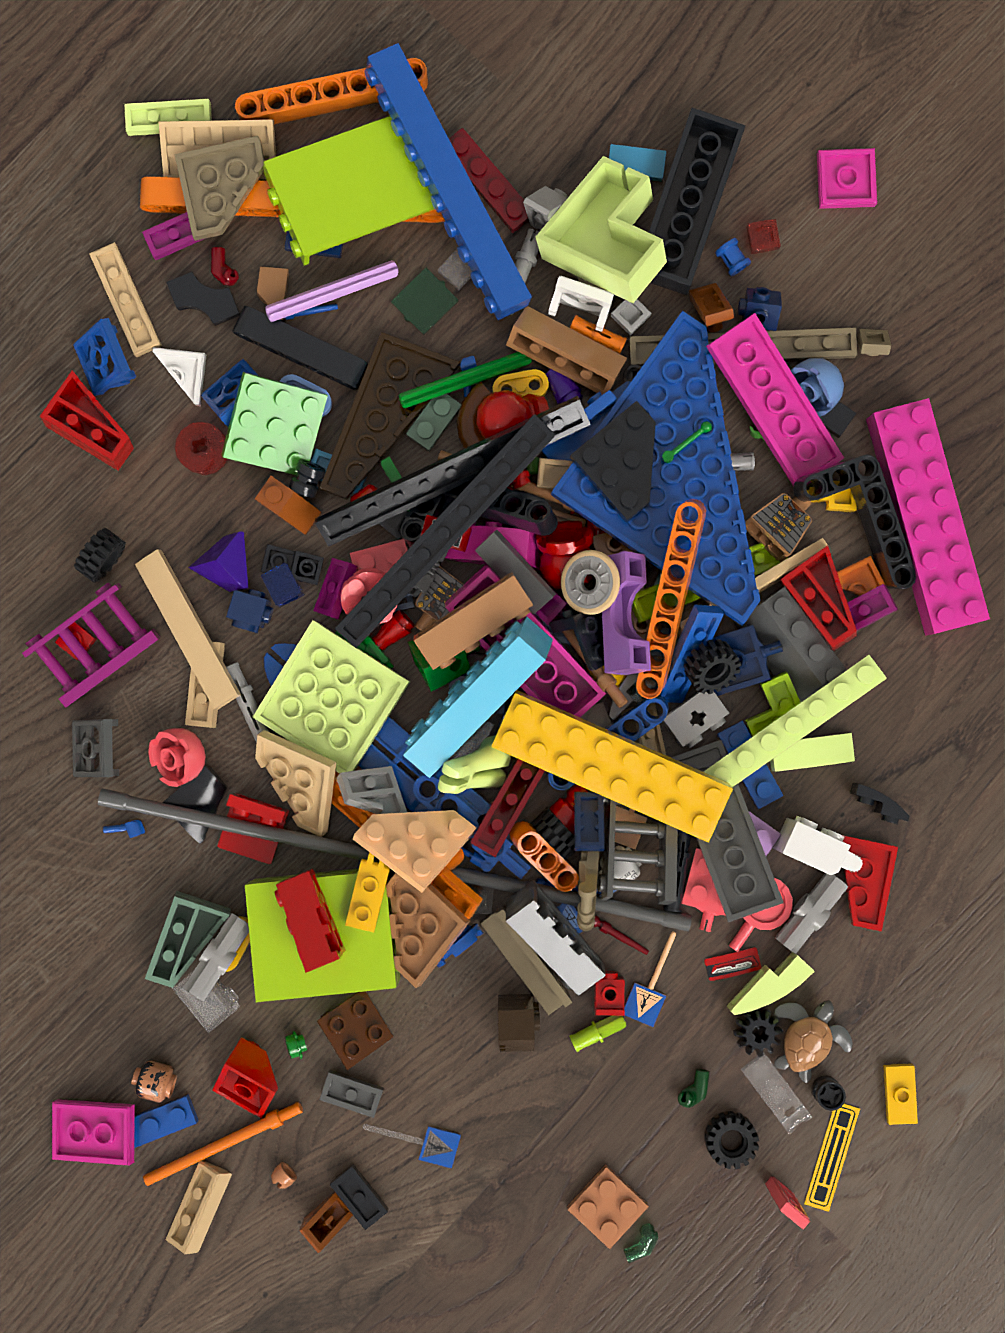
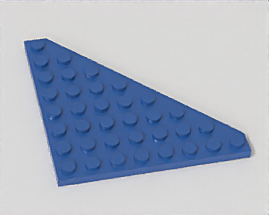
M682 311L591 436L592 438L636 401L653 418L656 425L649 505L626 523L574 462L552 490L551 495L633 552L644 554L645 560L661 571L663 570L677 508L689 499L701 501L706 508V517L689 590L712 606H720L725 615L743 626L761 600L756 586L755 570L746 536L747 530L738 495L736 474L731 460L728 434L724 425V414L715 379L713 358L706 347L708 345L707 328ZM708 421L711 423V431L704 432L674 455L672 462L665 463L662 460V455L665 451H671L700 429L703 422ZM687 506L684 509V516L687 520L696 521L698 519V512L694 507ZM685 535L678 536V546L684 550L690 549L691 540ZM678 564L671 566V573L674 577H684L685 571L682 566Z

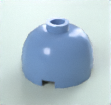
M809 358L791 369L792 374L819 417L831 411L840 401L844 391V382L839 369L831 362L823 358Z

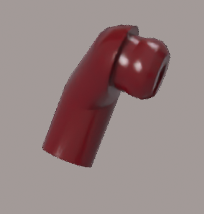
M222 247L211 248V274L223 285H235L239 279V274L236 269H232L225 264L226 249Z

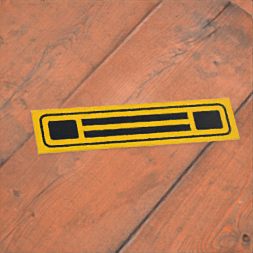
M843 1104L838 1110L832 1111L804 1204L829 1212L859 1115V1108Z

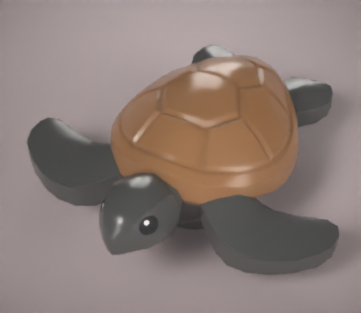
M827 1000L820 1003L815 1008L813 1017H809L806 1010L797 1003H784L775 1008V1016L790 1018L795 1021L790 1025L785 1034V1054L778 1056L774 1061L776 1068L786 1069L790 1067L794 1072H798L802 1081L807 1083L812 1077L811 1068L817 1066L827 1057L832 1047V1041L837 1042L845 1052L851 1051L853 1043L848 1031L840 1025L828 1026L827 1024L834 1013L831 1001Z

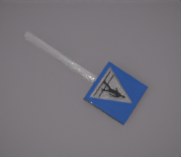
M368 1124L363 1125L364 1130L420 1144L422 1149L419 1160L452 1168L461 1134L428 1126L425 1138L421 1139Z

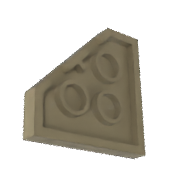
M259 136L174 154L191 232L195 241L223 235L263 173V161L265 160Z

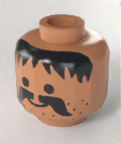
M149 1060L142 1068H136L131 1084L136 1085L135 1092L138 1097L160 1103L166 1097H171L177 1075L173 1074V1068L170 1065Z

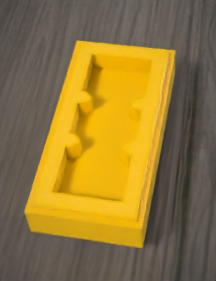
M912 1063L883 1065L887 1123L889 1125L918 1123L914 1065Z

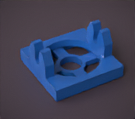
M109 318L100 319L73 344L94 396L103 395L110 388L127 385L131 379L136 378L135 372L130 370L116 337L118 332L116 326L111 325ZM105 341L106 345L104 347L99 346L98 342ZM97 350L99 351V353H100V355H101V364H100V365L98 364V362H97V360H96V351H97ZM109 355L114 363L111 374L107 366Z
M244 359L240 360L201 395L227 427L230 424L242 373L246 372L259 376ZM238 385L234 391L227 393L231 387ZM235 398L227 407H220L226 400Z

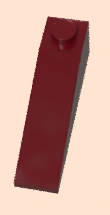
M517 758L470 843L496 857L545 770Z

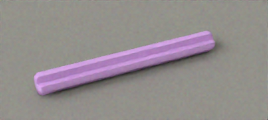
M391 260L280 300L265 307L266 315L271 322L397 277L399 273L398 267Z

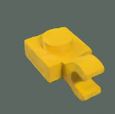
M833 481L837 486L840 481ZM810 487L807 492L812 495L815 488ZM850 488L823 499L811 501L826 502V510L855 512L857 510V505Z

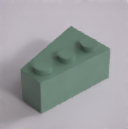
M176 891L145 979L173 988L222 923L229 917L231 908Z

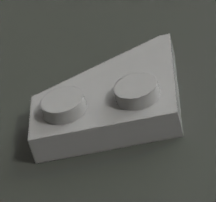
M392 766L341 772L336 777L345 804L375 814L407 813Z

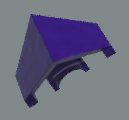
M236 532L224 536L188 568L229 592L248 589L244 532Z

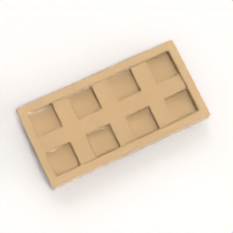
M274 119L159 121L163 177L180 178L174 154L259 136L265 161L276 157ZM264 171L258 180L266 179Z

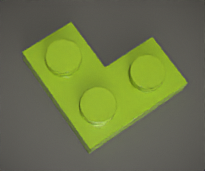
M786 671L772 677L771 680L760 683L771 709L745 720L752 737L801 703Z

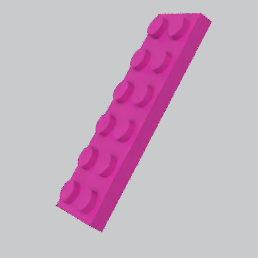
M755 313L706 346L793 487L796 480L800 477L837 464L844 459V456Z

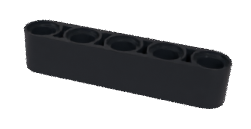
M249 306L243 307L232 330L235 335L353 390L358 389L368 366V363L363 359L282 321L276 320L271 322L266 314Z

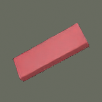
M771 1176L765 1185L779 1210L804 1230L810 1221L803 1207L790 1189L774 1176Z

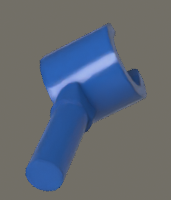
M474 356L463 358L460 363L461 371L477 366ZM471 385L464 387V397L471 391Z
M141 820L103 827L104 833L127 830L129 838L145 833Z

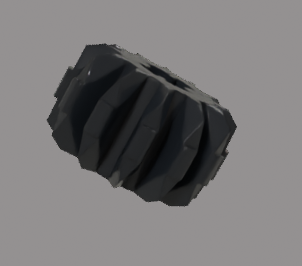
M759 1008L753 1010V1015H750L749 1012L743 1013L746 1017L744 1021L736 1018L735 1023L742 1028L733 1030V1034L740 1037L736 1042L740 1048L746 1046V1054L751 1055L755 1050L757 1056L762 1057L764 1048L772 1054L774 1050L770 1045L772 1043L776 1045L781 1044V1040L775 1036L783 1033V1029L776 1026L780 1020L777 1016L771 1017L769 1009L763 1010L762 1014ZM759 1026H761L764 1031L761 1036L757 1034V1037H755L752 1032L753 1029L756 1027L759 1030Z

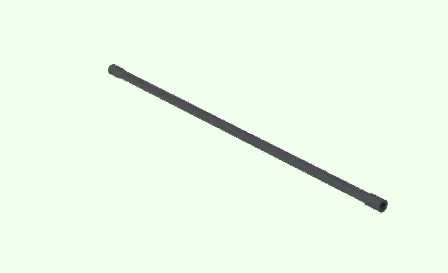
M102 788L98 797L99 806L113 809L130 810L358 860H367L369 851L361 845L147 800ZM375 857L374 862L379 863V859ZM459 866L451 871L465 883L512 893L518 892L530 883L529 881ZM538 884L551 901L577 907L581 902V897L576 891L562 892L556 887ZM596 896V911L661 924L664 927L687 932L690 929L692 915L659 910L613 899L601 900V897Z

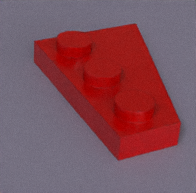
M844 836L843 842L851 845L848 851L855 854V856L858 855L863 860L862 867L858 872L844 869L846 885L848 886L847 895L851 924L853 926L882 931L898 847Z

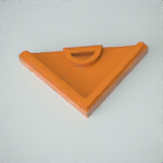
M871 556L837 572L842 589L860 596L885 584Z

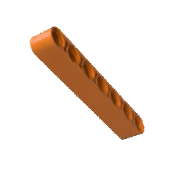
M409 58L407 61L413 72L421 74V77L417 80L424 91L428 85L426 65L418 58ZM366 68L245 93L237 98L235 109L240 120L274 119V124L378 103L379 94L375 86L371 87L364 73ZM356 85H366L363 91L353 90ZM331 90L339 91L335 97L326 96ZM303 96L311 97V100L307 103L299 102V99ZM275 102L284 103L279 109L271 108ZM250 107L256 108L253 114H244L246 109Z
M697 499L686 500L677 508L646 639L650 642L651 671L640 672L636 682L638 693L646 699L656 698L662 692L667 682L706 517L705 505ZM692 506L697 510L698 519L696 521L686 519L684 516L685 507ZM678 536H687L691 540V548L688 550L681 549L677 543ZM674 564L682 566L685 571L684 577H674L671 573V566ZM666 593H672L677 597L678 604L676 606L667 605L664 600ZM658 622H667L671 627V633H661L658 629ZM658 649L662 651L665 660L661 662L654 660L651 650ZM645 678H654L658 683V688H649L645 684Z

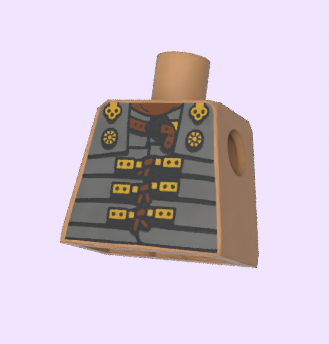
M782 493L745 521L746 530L756 541L763 544L764 548L776 560L782 562L791 555L812 523V518L805 512L811 505V501L803 502L797 499L796 496L791 499L787 494Z
M440 566L437 567V571H434L435 575L431 576L434 579L425 594L421 592L415 603V606L424 612L414 625L420 631L449 613L445 608V601L464 585Z

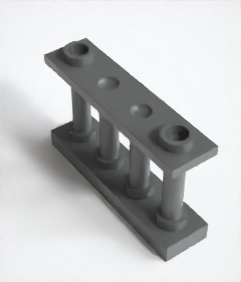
M604 797L605 848L603 851L602 874H599L597 880V890L601 892V900H608L613 897V890L654 893L655 896H658V904L670 905L676 902L678 829L661 821H657L656 824L615 821L616 804L620 803ZM615 832L655 835L659 839V850H656V852L615 849ZM614 861L655 864V867H659L658 879L656 878L655 881L614 878Z

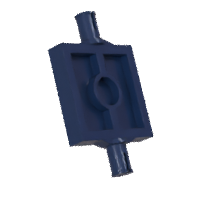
M754 624L713 637L714 643L716 639L727 642L741 662L739 667L740 673L735 674L737 677L735 681H728L730 685L727 688L723 685L721 687L722 691L717 692L714 689L717 696L772 679L767 666V656L783 652V647L771 650V648L782 645L780 640L763 645L758 638Z

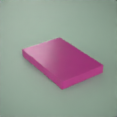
M60 1099L53 1101L52 1160L116 1165L133 1164L135 1104Z

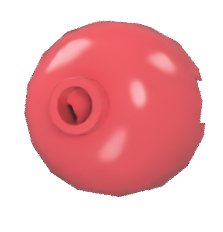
M184 728L167 729L159 732L156 738L149 743L150 764L152 767L157 766L163 776L159 779L168 786L178 787L198 777L205 765L206 756L203 744L196 734Z

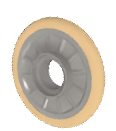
M585 550L574 555L565 565L561 576V589L566 602L574 610L587 615L598 614L608 609L615 601L620 588V576L615 563L609 556L596 550ZM589 574H592L596 579V586L591 591L587 590L584 585V580Z

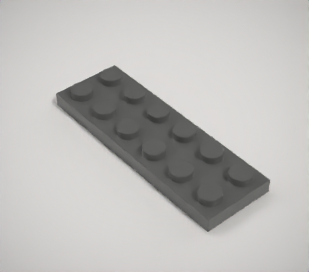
M719 740L671 758L704 772L727 754L722 741ZM738 784L732 787L733 790L709 843L697 838L728 923L784 903Z

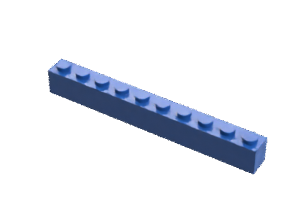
M399 43L368 56L367 66L364 70L365 77L371 87L375 86L379 94L378 101L384 112L388 111L392 118L391 126L395 135L402 137L405 143L404 150L410 162H415L419 170L417 174L422 186L428 187L432 195L431 202L437 213L441 212L444 217L446 232L450 238H455L459 246L457 251L462 262H467L472 271L470 274L476 288H481L485 295L484 303L490 314L494 313L497 320H500L527 307L532 296Z

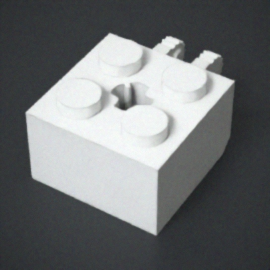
M796 816L795 820L786 818L780 831L781 836L776 841L773 849L829 875L838 873L841 867L852 872L860 870L863 860L858 855L855 856V854L848 851L851 845L843 842L844 836L822 828L820 832L816 830L818 824L803 817Z

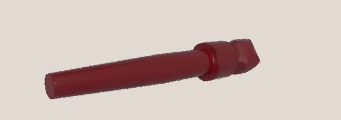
M595 915L594 927H598L599 931L604 934L608 933L646 955L648 954L649 950L611 927L612 924L604 920L602 922Z

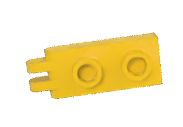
M369 852L367 860L361 859L345 926L374 933L390 868L380 860L379 863L374 862L375 856Z

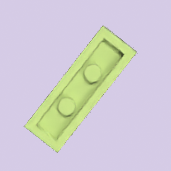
M209 99L125 104V123L128 136L160 134L159 121L212 120L211 102Z

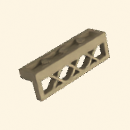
M503 905L480 922L548 1015L562 1005L566 1008L572 1003L570 994L553 971L506 922V908Z

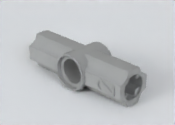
M825 873L809 894L806 893L797 902L792 910L793 915L777 933L775 939L796 954L813 931L819 930L826 923L831 914V908L840 899L848 886L835 875Z
M233 913L228 917L217 937L211 940L199 958L200 962L184 985V990L204 1002L219 977L225 974L238 954L236 951L249 933V925L246 921Z

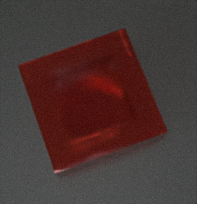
M776 219L748 223L746 228L751 254L779 250L781 244Z

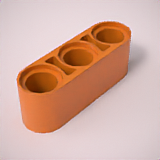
M521 821L514 824L509 836L519 852L558 890L568 892L574 889L578 884L579 876L571 864L530 823ZM530 835L527 841L521 842L525 836ZM548 853V856L545 859L540 860L542 855ZM566 871V873L562 877L558 878L560 873Z

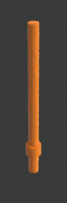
M296 1102L280 1111L275 1109L267 1113L265 1118L143 1175V1180L149 1186L269 1128L274 1130L284 1125V1121L303 1113V1108L300 1102Z

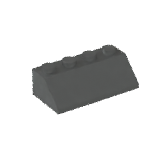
M785 586L758 604L743 626L736 621L734 622L738 629L754 624L758 638L763 645L780 640L782 645L771 648V650L783 647V652L767 656V666L773 676L785 671L788 673L800 702H803L847 671Z

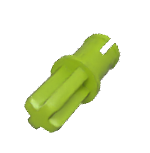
M611 1015L597 1023L592 1021L591 1026L573 1035L571 1034L569 1037L575 1050L579 1052L581 1049L598 1041L603 1043L604 1038L626 1028V1022L623 1016Z

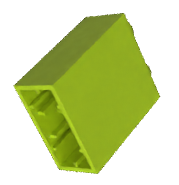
M359 868L315 873L346 951L339 960L305 973L297 952L294 937L289 932L286 924V913L284 908L279 906L274 893L277 890V883L295 875L258 878L245 884L256 1002L397 988L400 981V972L395 969L394 963L396 947L395 938L392 939L389 915L392 914L390 897H387L386 887L375 932L373 933L345 926ZM389 871L387 883H388V882L390 881V879H391V878H390V871Z

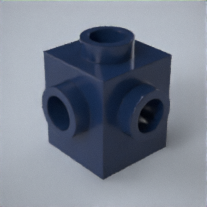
M764 287L747 288L745 299L740 298L737 314L742 316L743 321L755 313L765 330L776 331L782 308L781 292L771 291Z

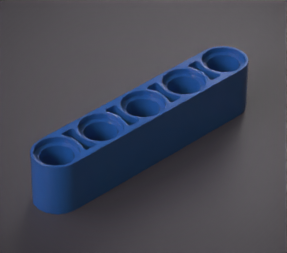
M660 695L653 699H644L605 727V729L636 741L666 718L669 710L668 702ZM652 702H657L662 706L663 713L659 716H653L648 712L647 706ZM628 719L636 720L640 729L637 732H628L624 727V722ZM549 772L548 779L554 789L566 790L575 784L570 781H560L556 775Z

